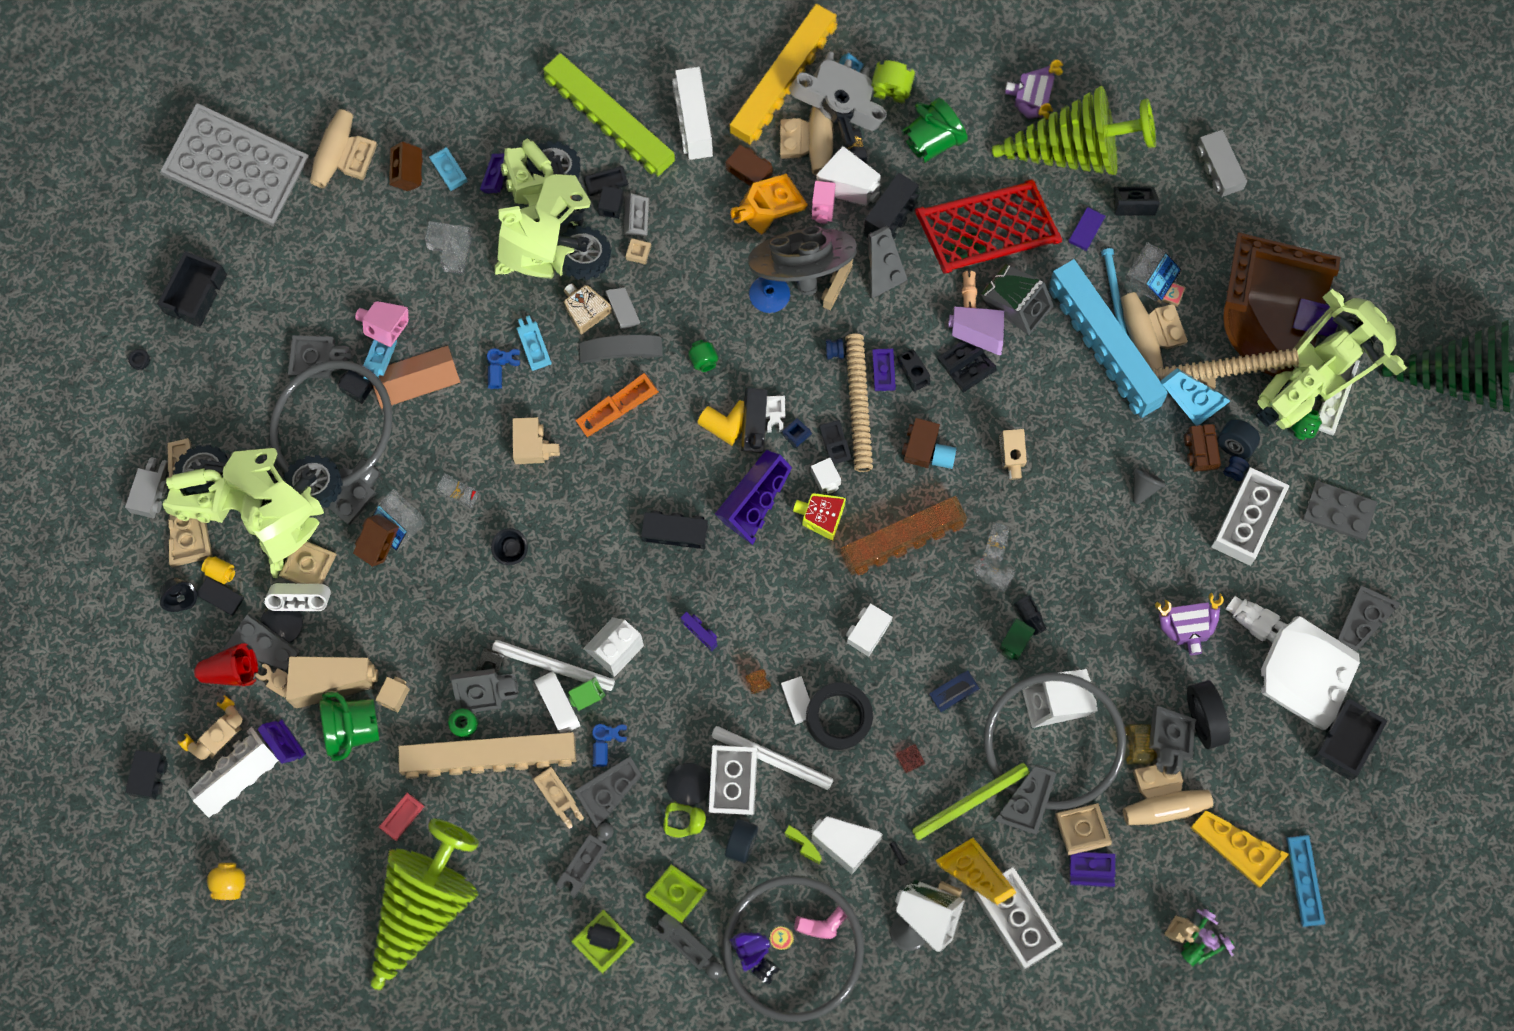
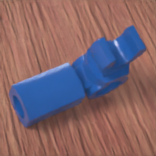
M494 348L488 351L487 361L490 365L488 366L489 389L502 388V367L500 365H505V363H509L512 366L520 365V360L512 359L514 355H520V350L513 349L510 352H505Z
M598 724L593 728L592 736L596 741L593 744L594 767L608 766V744L605 741H611V739H616L618 742L627 741V737H620L618 735L620 730H627L626 725L612 728V726Z

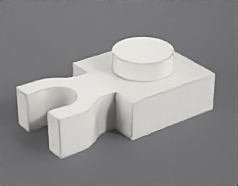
M767 396L766 419H770L767 424V432L771 433V427L775 424L779 426V432H782L783 423L780 418H785V396Z

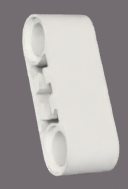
M276 583L269 588L265 598V605L273 611H322L327 606L331 591L324 584Z
M554 671L534 680L559 732L568 733L580 727L581 725Z

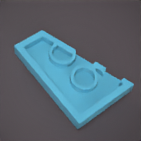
M1178 368L1160 381L1196 426L1230 402L1228 397Z

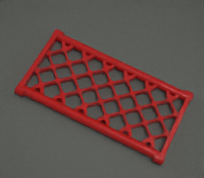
M1033 179L1026 180L1022 184L927 208L919 207L915 209V214L944 274L950 273L957 268L1036 247L1062 243V237ZM1028 190L1031 191L1034 199L1027 196ZM1016 194L1022 199L1020 205L1010 201V195ZM999 198L1004 203L1003 209L993 206V199ZM1025 200L1034 205L1033 211L1023 207ZM981 202L987 208L985 214L975 210L976 203ZM1007 205L1017 209L1015 216L1005 211ZM964 207L969 212L968 218L958 215V208ZM1037 207H1039L1042 216L1035 213ZM989 209L999 213L998 220L988 216ZM946 211L951 216L950 223L939 218L941 212ZM1020 211L1030 216L1028 222L1018 218ZM971 214L982 218L980 225L970 220ZM926 216L933 220L934 224L932 227H930ZM1002 216L1012 220L1011 227L1001 223ZM954 218L964 222L963 229L952 225ZM1032 218L1042 221L1041 229L1031 224ZM985 220L995 225L994 231L983 227ZM1015 222L1025 226L1024 233L1013 228ZM936 223L947 228L945 234L934 229ZM1045 224H1047L1052 235L1044 231ZM967 225L977 229L976 236L965 231ZM997 227L1008 231L1006 238L996 233ZM950 229L959 233L960 237L958 240L948 237L947 233ZM1031 229L1037 232L1038 239L1032 240L1027 236V230ZM980 231L990 235L989 242L979 239ZM1010 233L1021 238L1019 244L1015 245L1009 240ZM934 235L942 239L940 245L938 244ZM962 236L973 241L971 247L960 242ZM996 238L1002 241L1003 248L997 249L991 244L992 239ZM944 241L955 245L953 252L943 248ZM975 242L985 246V253L979 254L978 251L974 250ZM957 247L968 252L966 258L961 259L956 254ZM943 253L950 256L949 262L946 261Z

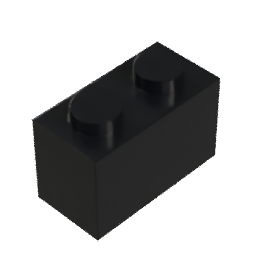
M135 750L125 793L134 797L156 800L157 795L161 794L163 783L160 782L162 773L165 774L168 767L166 757L159 753Z

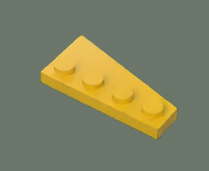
M1205 811L1191 827L1195 833L1258 888L1266 882L1289 855L1272 847L1267 842L1251 836L1250 833L1232 826L1231 823L1208 811Z
M974 838L936 860L940 868L996 905L1016 894L1014 887Z

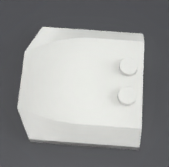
M1301 616L1293 618V621L1287 626H1283L1278 630L1261 668V676H1264V688H1261V693L1313 726L1326 730L1335 720L1360 663L1359 653Z

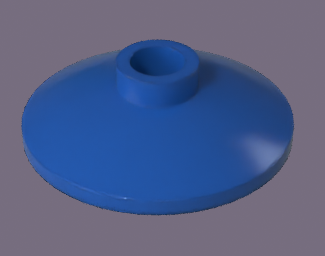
M759 277L751 285L749 297L756 309L765 313H774L787 305L790 299V289L785 281H773ZM772 289L773 293L768 294L766 290Z

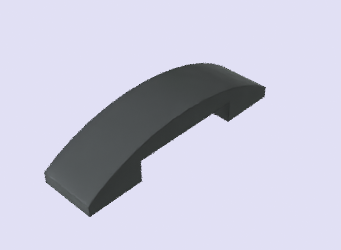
M619 335L579 343L580 363L601 362V359L642 356V358L663 357L662 337Z

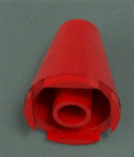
M246 643L237 644L198 662L194 670L195 677L201 683L251 686L256 681V679H253L254 673H258V662L253 649H248L246 647L248 644Z

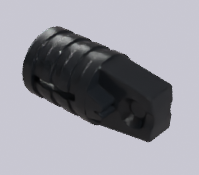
M1031 595L1014 603L1023 622L1035 629L1034 636L1047 630L1041 613L1034 600H1032Z

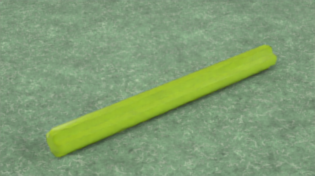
M1024 763L1017 765L912 829L916 839L921 840L1029 774L1027 766Z

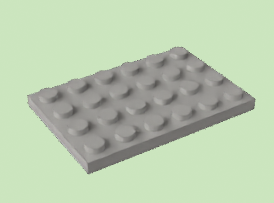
M196 103L160 173L274 227L309 159V155Z

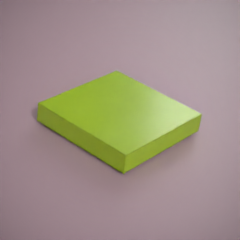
M671 864L649 890L646 898L682 923L704 896L707 889Z
M604 910L571 941L602 974L634 943L631 937ZM595 923L615 928L617 932L621 933L617 949H610L609 951L589 945L590 940L586 939L589 927H594Z

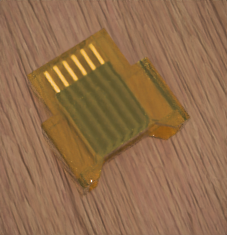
M1129 724L1126 726L1125 732L1129 738L1130 755L1126 758V764H1149L1154 759H1157L1156 751L1149 748L1151 725Z

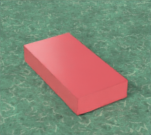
M406 793L379 828L397 841L424 806L410 794Z

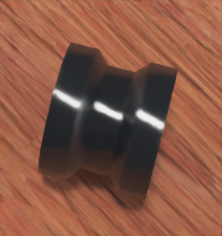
M763 957L759 965L754 967L751 972L763 982L771 984L773 975L778 973L780 968Z

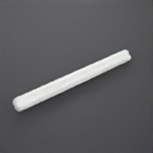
M495 640L492 646V650L496 653L582 682H586L596 676L601 688L611 691L615 684L612 678L499 640Z
M716 726L712 732V738L729 746L758 748V759L826 790H829L833 783L831 777L719 726Z

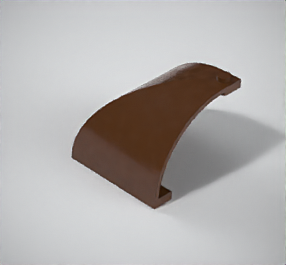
M1238 232L1224 307V327L1231 344L1242 358L1245 355L1250 357L1252 354L1257 356L1259 353L1264 355L1266 352L1271 354L1272 351L1278 353L1279 350L1285 352L1286 349L1292 351L1306 332L1292 328L1300 298L1326 304L1323 296L1329 292L1334 276L1337 277L1341 257ZM1317 334L1310 341V343L1314 347L1316 343ZM1293 365L1291 368L1285 366L1284 369L1278 367V370L1271 368V371L1264 369V373L1275 377L1277 374L1291 371L1295 367Z

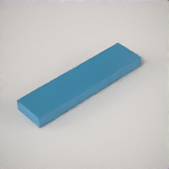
M1309 835L1288 837L1286 841L1302 927L1324 925L1325 919Z

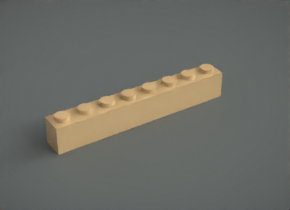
M573 732L399 746V772L408 779L418 778L419 774H427L428 777L441 776V772H449V775L463 774L462 771L471 770V773L478 774L484 773V769L492 768L494 772L506 771V767H515V770H526L530 765H537V768H549L550 764L556 763L560 767L571 766L572 762H577L576 742Z

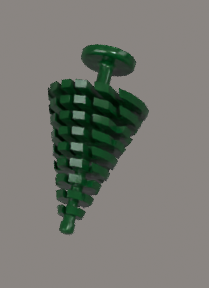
M1509 320L1502 322V361H1497L1496 327L1493 325L1488 327V362H1483L1482 330L1475 332V362H1470L1469 335L1462 337L1461 363H1457L1455 339L1449 341L1448 363H1444L1443 344L1436 346L1435 364H1430L1429 348L1422 353V365H1417V354L1415 353L1410 355L1409 365H1405L1407 368L1403 372L1395 375L1383 365L1381 374L1383 377L1397 376V381L1403 383L1404 375H1410V385L1417 386L1418 375H1423V388L1427 390L1431 389V374H1435L1436 391L1442 394L1444 393V375L1449 374L1450 396L1456 398L1457 374H1462L1463 400L1470 401V374L1475 373L1476 403L1483 405L1484 373H1488L1489 403L1491 408L1497 409V373H1502L1503 411L1510 413V373H1514V360H1510Z

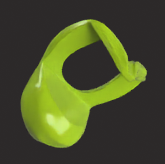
M675 802L670 803L665 811L664 832L668 836L678 838L699 834L705 825V813L697 807L681 805ZM670 812H688L690 814L689 826L683 830L668 826Z

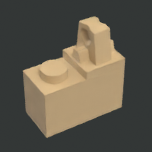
M538 417L513 418V460L515 464L544 463V460H549L551 456H560L559 444H549L548 441L543 440L544 427L543 424L539 423Z

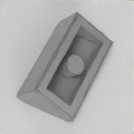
M632 193L625 197L623 235H647L649 198Z
M625 288L605 291L621 331L640 324Z

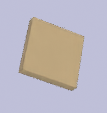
M306 541L298 550L288 556L279 576L297 584H323L337 554Z
M1098 803L1056 813L1055 816L1068 855L1111 845L1112 841Z

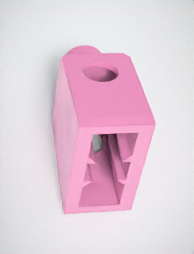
M377 301L374 302L369 311L359 308L355 318L362 321L363 333L366 336L391 347L408 323V307Z

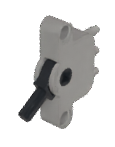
M830 51L814 76L807 73L798 74L791 84L789 91L796 99L819 108L826 118L832 120L833 123H838L844 143L847 146H851L856 143L851 123L874 131L885 119L886 111L882 106L870 101L873 92L872 80L869 78L870 69L866 67L862 73L851 69L852 61L849 59L846 60L844 65L833 61L834 53Z

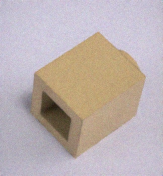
M387 677L376 698L377 703L398 713L410 690L406 685L407 682L398 677H394V679Z

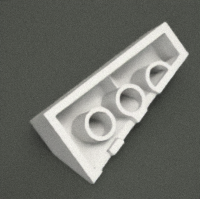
M252 726L247 731L249 736L242 742L238 740L232 746L234 750L227 757L222 756L217 761L216 769L213 772L207 771L188 791L192 800L208 818L218 813L226 803L235 799L243 789L255 783L260 775L272 769L275 763L279 761Z

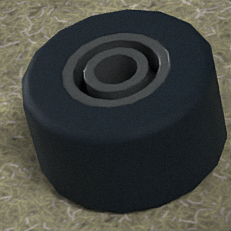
M1235 419L1230 420L1218 436V443L1220 448L1229 455L1248 459L1259 445L1260 435L1251 424Z
M738 819L729 836L725 856L741 863H746L756 840L758 826Z

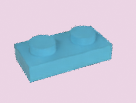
M447 147L429 157L450 192L468 182Z

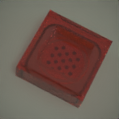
M916 744L896 753L905 774L925 764Z

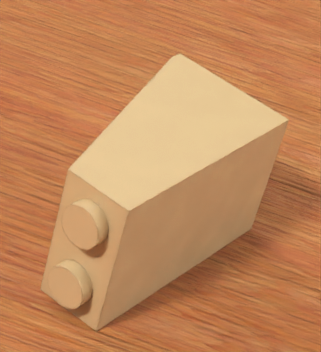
M289 657L286 700L294 708H302L319 703L323 693L338 692L342 696L373 689L374 682H378V670L375 669V666L368 658Z

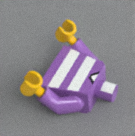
M1054 60L1050 66L1022 74L1020 84L1007 83L1005 94L1016 96L1014 106L1026 118L1044 117L1047 120L1049 119V111H1053L1052 106L1048 103L1055 77L1052 75L1053 73L1056 75H1062L1063 70L1058 68L1063 66L1060 60Z
M1213 593L1209 594V600L1212 603L1210 606L1208 602L1171 608V604L1165 599V607L1161 608L1160 603L1156 602L1155 607L1161 612L1159 613L1162 631L1171 640L1176 641L1177 645L1187 644L1189 655L1201 654L1200 642L1207 641L1214 634L1219 621L1220 605L1223 603L1221 593H1219L1217 601H1213Z

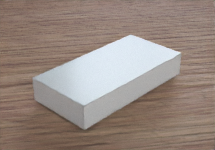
M802 676L781 683L794 723L798 724L806 721V710L810 699Z

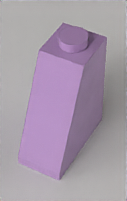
M954 307V314L949 315L948 326L952 327V336L994 354L1001 355L1004 335V311Z

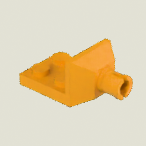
M783 174L753 183L741 201L740 206L731 209V218H737L734 220L735 223H741L746 220L749 226L763 234L774 219L805 210L808 204L789 176Z

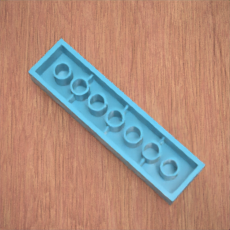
M1075 259L1054 270L1049 284L1051 296L1060 301L1062 312L1065 315L1069 314L1074 329L1080 331L1084 336L1083 341L1088 348L1092 347L1095 352L1096 361L1100 365L1103 364L1105 366L1108 378L1117 383L1119 394L1123 398L1126 397L1130 402L1129 407L1133 414H1138L1142 418L1161 407L1168 392Z

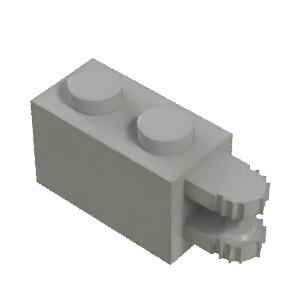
M153 457L148 460L145 470L138 468L125 506L130 513L155 518L156 513L160 512L162 493L165 494L168 489L165 478L168 471V461L162 460L158 473L154 472L157 461Z

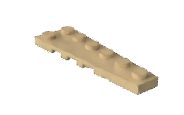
M189 438L168 443V478L172 477L173 470H175L174 465L176 461L180 460V455L187 453L186 450L192 448ZM170 515L169 564L171 567L204 560L208 556L213 557L206 523L189 518L188 521H183Z

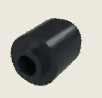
M595 923L594 927H589L586 939L590 940L589 945L609 951L610 949L616 950L621 933L617 932L615 928Z

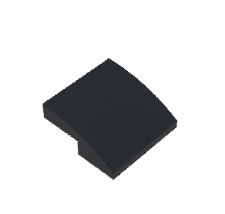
M961 341L937 357L938 361L963 393L997 371L996 365L985 355L982 348L965 341Z

